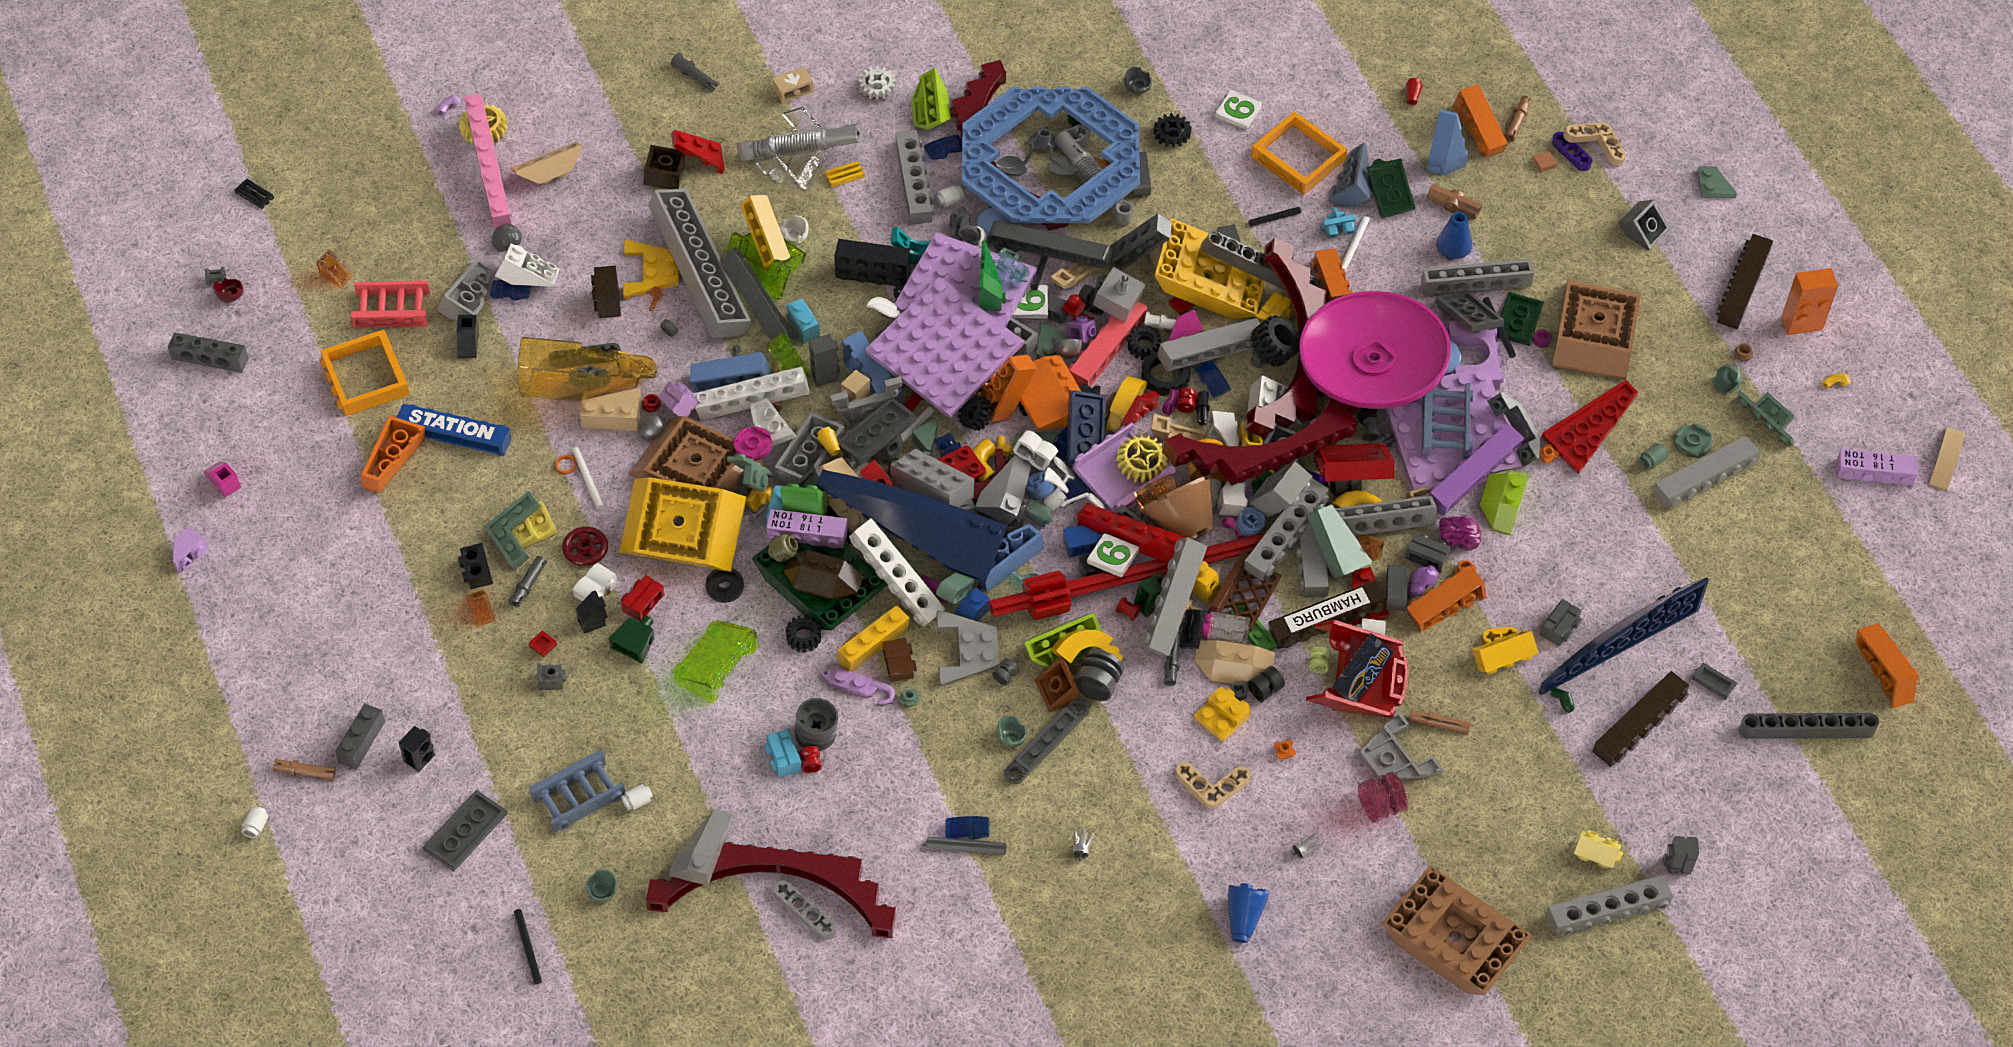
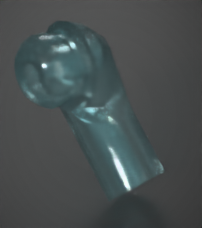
M1013 571L1009 579L1022 587L1025 578L1037 576V574L1030 573L1022 576Z

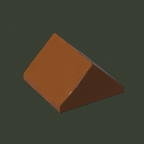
M1063 657L1056 660L1035 679L1050 712L1067 707L1072 700L1078 699V687Z

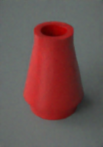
M1410 78L1405 84L1407 104L1416 105L1423 85L1420 79Z

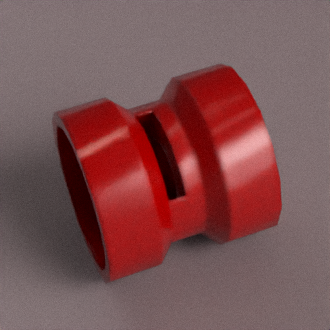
M1187 387L1180 389L1179 400L1177 401L1178 411L1182 413L1194 412L1195 401L1197 400L1196 390Z
M815 746L802 748L799 751L800 759L803 761L801 763L802 771L808 774L820 771L822 764L821 760L818 759L820 756L819 749Z

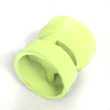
M1314 647L1311 649L1310 671L1321 674L1328 671L1329 663L1327 660H1329L1330 651L1327 648Z

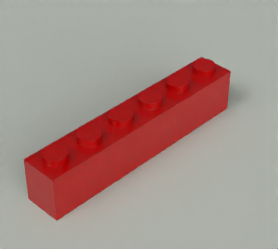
M1086 503L1077 513L1078 526L1082 525L1101 535L1105 533L1139 547L1138 553L1167 563L1173 558L1175 543L1179 538H1187Z

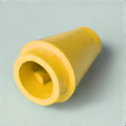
M830 427L819 430L817 432V440L831 456L840 453L841 450L834 430Z

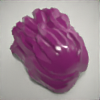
M1466 515L1452 518L1443 517L1440 519V538L1446 540L1447 546L1452 549L1459 543L1461 544L1459 548L1468 550L1478 548L1481 542V531L1475 519Z

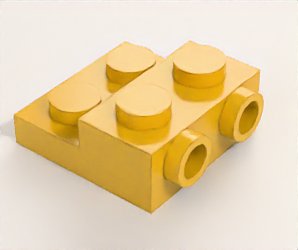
M1221 686L1208 698L1207 703L1194 714V719L1224 742L1250 718L1251 710L1246 701H1239L1235 698V693L1230 688L1224 689Z

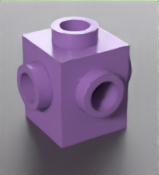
M1078 316L1076 320L1067 323L1068 339L1082 340V344L1089 343V340L1096 338L1094 319H1087V316Z

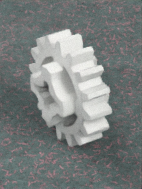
M879 66L876 69L870 67V71L864 70V75L860 74V79L858 80L860 92H863V96L869 95V99L876 97V100H879V97L885 99V95L891 96V92H895V74H892L891 70L886 71V67L879 69Z

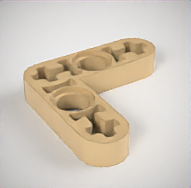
M1607 123L1569 125L1563 134L1565 140L1571 143L1598 141L1612 165L1620 166L1626 158L1622 146Z
M1182 762L1176 768V778L1206 808L1216 809L1248 785L1251 772L1248 768L1240 766L1212 785L1190 763ZM1181 770H1188V775L1186 773L1181 774ZM1238 774L1241 776L1245 774V779L1242 777L1238 779ZM1200 782L1204 787L1198 790L1193 787V784ZM1224 784H1228L1232 787V790L1226 792L1221 787ZM1216 796L1215 802L1213 800L1208 801L1209 797L1214 798Z

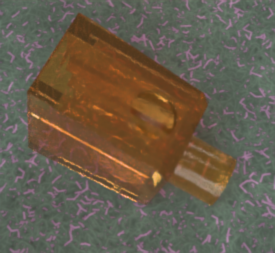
M1168 474L1147 484L1134 494L1141 508H1144L1155 500L1167 498V493L1179 487L1172 474ZM1152 492L1153 497L1150 498L1148 493Z

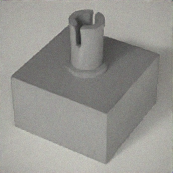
M1113 267L1098 290L1093 305L1126 322L1142 297L1146 284Z

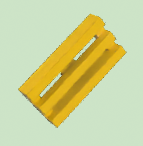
M859 161L825 171V175L832 188L865 177Z

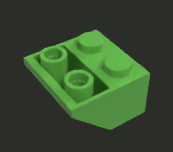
M793 483L781 486L783 511L826 516L829 496L823 493V490L817 489V486L806 485V488H801L798 484Z

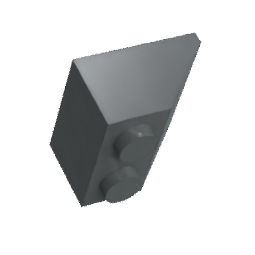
M1654 199L1638 201L1618 222L1628 238L1647 250H1650L1670 230Z

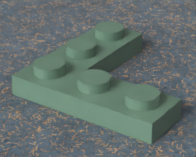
M530 491L526 492L484 526L513 569L518 568L530 558L511 531L541 507Z

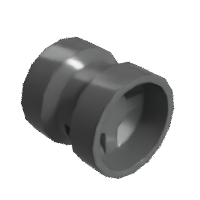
M1005 658L1000 663V667H997L992 672V676L997 682L1006 686L1011 681V677L1019 672V667L1011 659Z

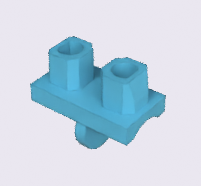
M1334 207L1332 208V213L1327 214V220H1323V225L1320 226L1321 230H1325L1328 238L1338 236L1337 228L1342 227L1344 235L1352 234L1354 232V221L1356 220L1355 214L1345 216V211L1339 212L1338 208Z

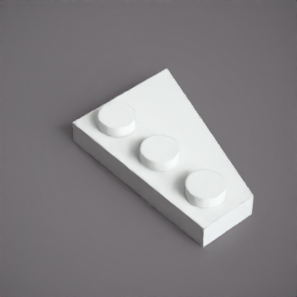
M767 398L750 404L754 426L764 428L769 432L772 446L796 438L794 432Z

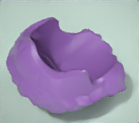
M1428 565L1415 569L1411 573L1407 596L1416 598L1423 594L1424 589H1427L1428 585H1435L1436 580L1439 578V573L1435 567Z

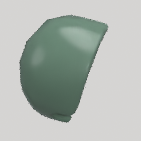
M1726 364L1716 370L1717 374L1713 378V384L1720 393L1729 394L1741 386L1742 373L1736 366Z
M1007 715L1001 718L997 725V737L1005 746L1017 747L1023 744L1027 737L1026 726L1019 722L1018 717Z
M599 869L588 877L585 890L588 897L593 901L607 902L615 895L618 881L609 870Z

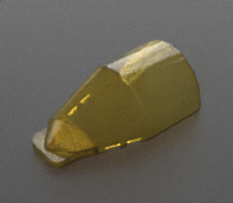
M521 337L518 356V387L523 398L580 402L585 399L636 388L645 378L653 379L657 375L655 361L648 356L634 355L612 349L611 352L599 350L598 346H593V349L583 347L581 342ZM594 365L595 368L601 367V369H606L609 372H603L602 376H594L593 373L572 372V370L577 371V368Z

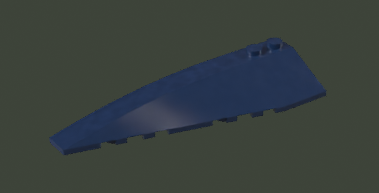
M822 470L816 483L819 489L835 499L843 500L846 503L845 505L851 509L854 507L862 512L861 515L867 519L870 517L875 520L877 525L901 540H907L912 543V547L928 553V557L944 563V567L986 583L1007 525L898 487Z
M1706 577L1687 584L1682 588L1677 587L1672 593L1667 596H1660L1652 604L1633 613L1601 633L1552 672L1541 683L1539 694L1543 695L1551 691L1554 687L1556 688L1698 612L1709 579Z

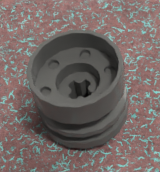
M1098 649L1089 650L1082 661L1081 668L1078 669L1074 677L1078 691L1093 700L1108 701L1113 695L1116 683L1119 682L1120 676H1122L1124 666L1111 653Z
M811 698L799 706L796 712L795 738L802 747L815 746L819 751H822L834 743L838 725V711L835 706L822 698Z

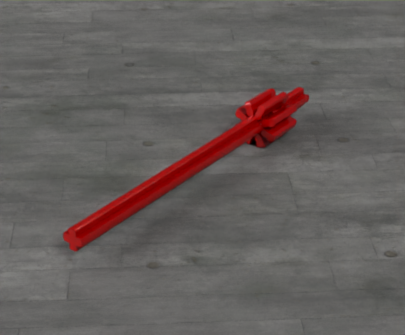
M1267 532L1207 546L1203 561L1211 564L1239 557L1242 551L1250 554ZM1274 542V543H1273L1274 545H1277V546L1281 545V543H1279V542ZM1155 559L1130 565L1122 577L1106 571L1066 581L1064 574L1062 575V572L1058 570L1025 578L1023 580L1024 584H1022L1023 592L989 600V610L994 618L1027 609L1033 620L1070 611V598L1142 581L1158 573L1167 575L1168 563Z

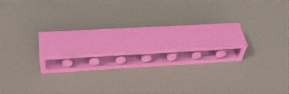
M479 93L464 96L465 108L493 227L511 224L509 208L482 95Z

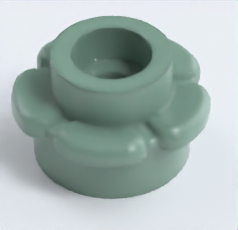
M905 689L901 692L900 702L904 706L912 707L919 701V695L916 690Z

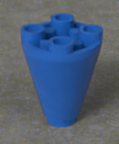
M1462 212L1454 213L1437 237V249L1448 260L1464 258L1472 250L1469 222L1467 216Z
M1241 883L1240 887L1229 885L1227 896L1230 930L1233 941L1248 943L1268 901V890L1252 889L1253 886L1247 883Z

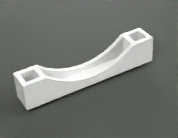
M1212 411L1207 420L1209 438L1222 442L1224 446H1239V436H1237L1236 432L1237 421H1235L1234 413ZM1226 481L1225 486L1217 497L1218 515L1239 517L1241 511L1248 505V500L1245 498V482L1231 486Z

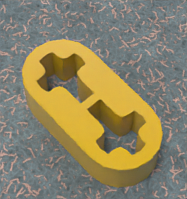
M1514 627L1488 629L1483 633L1482 643L1492 642L1488 636L1497 640L1507 636V634L1511 635L1519 631Z

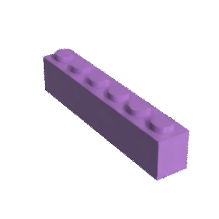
M1509 423L1503 427L1499 426L1493 432V436L1490 439L1487 437L1480 444L1481 447L1478 450L1474 449L1469 453L1468 459L1465 462L1460 461L1455 466L1454 472H1448L1442 478L1443 482L1439 485L1435 484L1429 490L1437 510L1444 516L1521 446L1524 437Z

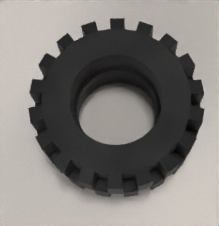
M1270 316L1255 327L1251 333L1252 347L1255 349V353L1266 364L1270 363L1271 366L1278 367L1285 364L1300 351L1299 333L1290 324V321L1285 320L1284 317Z

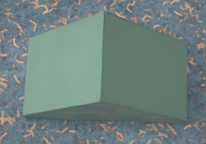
M933 419L912 431V442L921 452L931 457L938 431V419Z

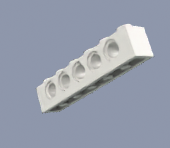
M802 367L697 392L694 393L693 397L698 402L695 409L702 421L751 409L750 404L765 398L771 403L810 393Z
M872 519L868 520L849 536L852 545L863 553L866 562L872 564L876 569L877 575L886 581L889 590L896 594L901 600L902 606L913 614L916 623L924 627L937 617V610H945L940 601ZM867 541H872L875 547L869 546ZM880 555L886 557L887 562H883L880 559ZM892 570L899 573V578L893 575ZM905 585L911 588L912 593L905 590ZM917 601H921L924 604V608L919 607Z

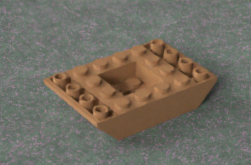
M1567 279L1552 366L1626 380L1641 297L1640 292ZM1594 317H1601L1603 320L1598 321Z
M686 416L669 419L666 422V428L662 430L660 436L652 441L629 472V476L633 478L650 477L719 488L735 493L741 473L744 470L727 461L728 456L737 454L733 438ZM697 457L701 459V461L699 462L691 461L693 458ZM762 459L753 461L756 463H760L762 467H766V464Z
M1431 865L1382 922V925L1396 945L1465 993L1483 996L1487 994L1533 936ZM1457 934L1461 940L1454 942L1449 936Z

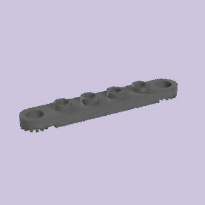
M1084 698L1072 700L1005 769V779L1008 783L1020 784L1088 715L1089 703L1087 700H1084ZM1082 705L1084 710L1078 712L1077 710L1075 711L1074 707ZM1015 770L1020 772V775L1017 778H1013L1009 773Z

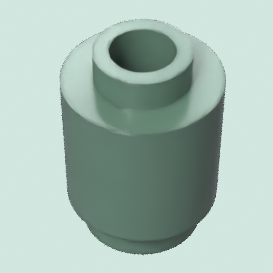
M1658 443L1654 444L1641 454V457H1639L1640 464L1645 469L1655 468L1667 459V449Z
M1030 500L1024 511L1028 518L1042 526L1044 523L1049 524L1053 517V514H1051L1052 509L1037 500Z

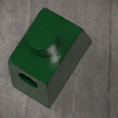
M1158 573L1139 582L1134 605L1141 606L1140 612L1145 617L1154 612L1155 600L1160 595L1161 583L1164 577H1166L1163 573Z
M644 615L640 622L633 618H628L609 637L610 648L642 664L655 638L654 630L651 628V625L654 623L653 619L647 615Z

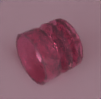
M1393 771L1378 776L1377 781L1372 778L1359 783L1358 794L1360 802L1368 818L1373 823L1388 818L1389 813L1394 816L1399 812L1402 813L1408 810V799L1404 786Z

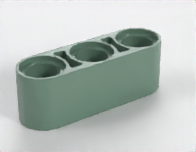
M956 572L941 582L936 595L952 604H956L978 586L979 580Z

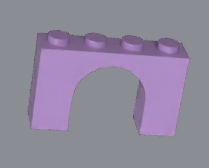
M1448 321L1447 333L1450 341L1454 342L1457 346L1475 347L1481 350L1487 358L1485 362L1478 365L1455 366L1453 374L1487 367L1495 390H1499L1500 384L1504 382V374L1500 372L1502 361L1501 357H1498L1499 342L1495 340L1497 338V328L1472 333L1458 321Z

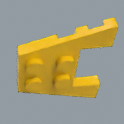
M625 240V257L643 256V282L624 283V300L631 299V296L638 294L639 296L644 295L646 292L655 289L658 291L679 285V269L669 249Z

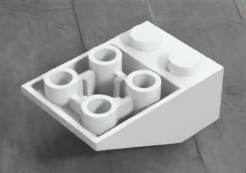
M510 244L495 276L511 285L553 287L560 269L555 264L540 259L538 255L530 254L522 247Z
M1261 376L1250 386L1247 413L1255 406L1263 407L1280 399L1288 387L1265 376ZM1296 418L1294 424L1290 426L1306 427L1307 421L1304 422Z

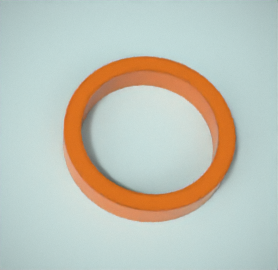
M570 455L560 456L555 462V468L561 474H570L577 466L575 458ZM562 459H571L574 462L573 468L567 471L560 470L557 465Z

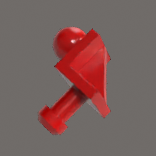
M1076 294L1070 295L1061 308L1073 317L1072 321L1076 320L1078 316H1087L1083 313L1086 304Z

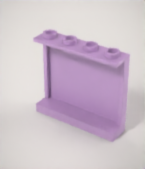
M1133 423L1126 427L1123 425L1118 429L1117 433L1108 435L1099 445L1094 444L1087 453L1079 454L1075 458L1072 468L1107 509L1121 514L1117 510L1121 504L1130 509L1171 482L1176 474V470L1171 466L1168 469L1165 468L1162 473L1150 481L1145 479L1143 484L1140 480L1134 483V478L1132 477L1127 480L1128 474L1122 475V469H1118L1119 462H1116L1117 451L1120 448V444L1122 442L1125 443L1127 437L1131 439L1132 435L1135 434L1132 431ZM1135 450L1129 451L1127 457L1131 458ZM1156 459L1150 462V469L1156 465Z

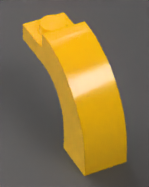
M1127 376L1124 379L1110 408L1111 413L1105 429L1117 433L1118 429L1123 426L1121 422L1138 395L1144 394L1148 381L1133 376Z
M1079 629L1065 634L1050 650L1059 658L1063 657L1066 663H1071L1077 654L1087 647H1094L1111 653L1120 661L1123 658L1119 653L1120 649L1110 644L1114 639L1113 637L1104 632L1090 629Z

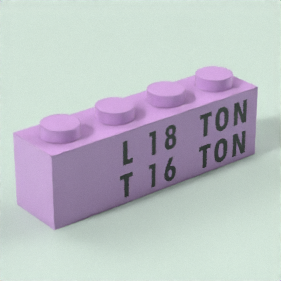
M1840 449L1837 457V477L1846 480L1858 479L1865 482L1877 481L1885 484L1896 483L1908 486L1914 485L1918 475L1917 456Z
M770 509L766 528L767 539H774L782 534H788L795 538L797 544L804 543L812 546L844 548L848 531L847 518Z

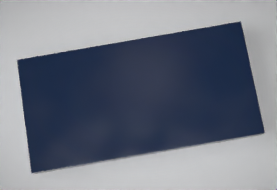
M1075 390L1069 391L1066 464L1074 465V460L1079 454L1087 453L1094 444L1099 445L1105 439L1106 395Z

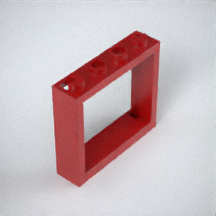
M1385 443L1328 445L1319 451H1314V463H1316L1320 476H1323L1325 481L1395 479L1394 459Z

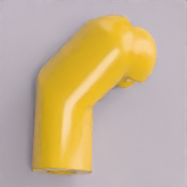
M1846 373L1830 375L1821 384L1827 389L1837 382H1840L1841 386L1844 387L1850 384L1851 381Z
M996 437L997 449L1003 450V456L1009 457L1012 455L1013 448L1009 444L1006 445L1005 437Z

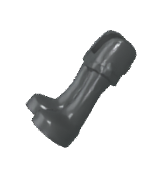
M960 207L958 209V216L955 213H952L950 216L949 225L951 232L949 237L960 241L964 240L967 243H975L979 239V234L976 228L969 226L971 214L965 207Z

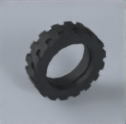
M1153 351L1149 356L1145 357L1142 363L1141 377L1142 380L1148 381L1146 386L1148 390L1156 391L1161 396L1169 395L1171 388L1180 390L1188 386L1191 376L1190 366L1179 369L1181 376L1178 379L1164 382L1154 378L1151 374V369L1161 363L1157 356L1158 351Z

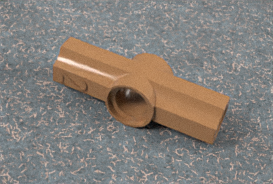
M1435 184L1431 185L1426 197L1443 205L1446 211L1451 213L1462 212L1473 218L1478 217L1482 208V204L1466 198L1460 190L1453 189L1449 191Z

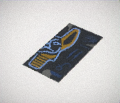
M1370 633L1332 687L1345 699L1358 703L1394 652Z

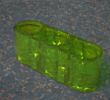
M784 332L779 333L767 342L769 350L782 371L802 367L806 378L811 376L790 338Z

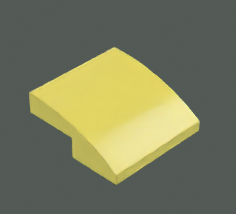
M541 500L538 502L541 507L512 530L522 547L547 539L558 532Z

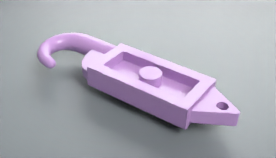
M838 667L820 672V675L829 683L830 687L862 697L874 695L877 689L887 692L889 697L886 700H879L878 704H889L895 697V691L892 686L873 680L871 677Z

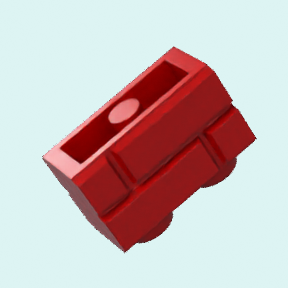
M647 575L641 580L638 579L634 583L631 592L623 595L621 599L622 611L640 622L643 616L647 615L665 595L664 586Z

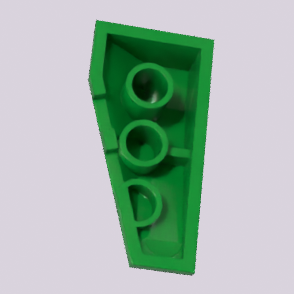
M982 241L979 307L987 311H1001L1002 304H1005L1006 292H1002V283L987 243Z

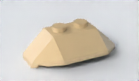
M575 141L513 166L511 170L517 175L535 183L547 184L551 182V179L564 177L568 172L572 171L582 150V145Z
M1205 640L1200 641L1199 649H1196L1194 661L1210 681L1226 684L1243 682L1247 685L1248 681L1253 677L1260 675V672L1267 667L1273 666L1275 652L1252 645Z

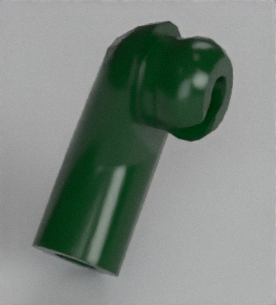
M1554 687L1551 690V697L1559 699L1561 707L1566 713L1573 712L1574 701L1572 695L1567 691Z

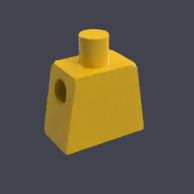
M1202 561L1191 593L1209 605L1220 590L1219 575L1208 567L1205 561Z

